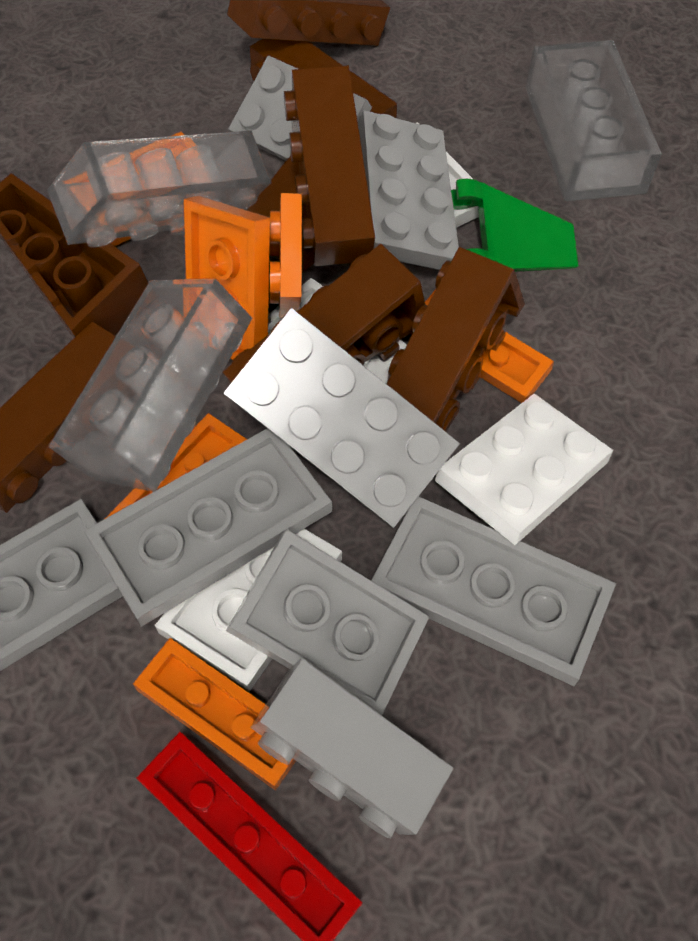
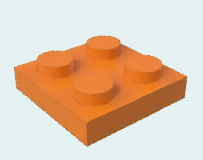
M281 193L280 211H270V256H279V262L270 261L269 304H279V318H284L291 308L296 312L300 309L302 297V194Z

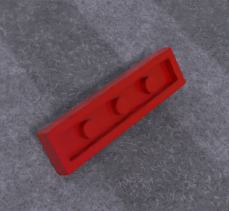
M181 732L136 777L167 810L301 941H334L362 906L363 902Z

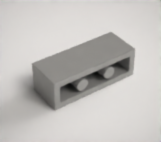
M301 659L290 668L250 727L262 736L258 745L265 752L286 765H289L292 759L296 760L312 772L308 781L316 789L340 802L343 795L363 809L359 816L360 820L387 838H391L394 832L404 835H416L454 769L304 659Z

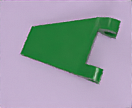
M468 178L456 180V189L451 190L453 208L461 210L478 206L482 249L470 248L466 250L514 269L515 272L578 267L574 225L497 190L486 183Z

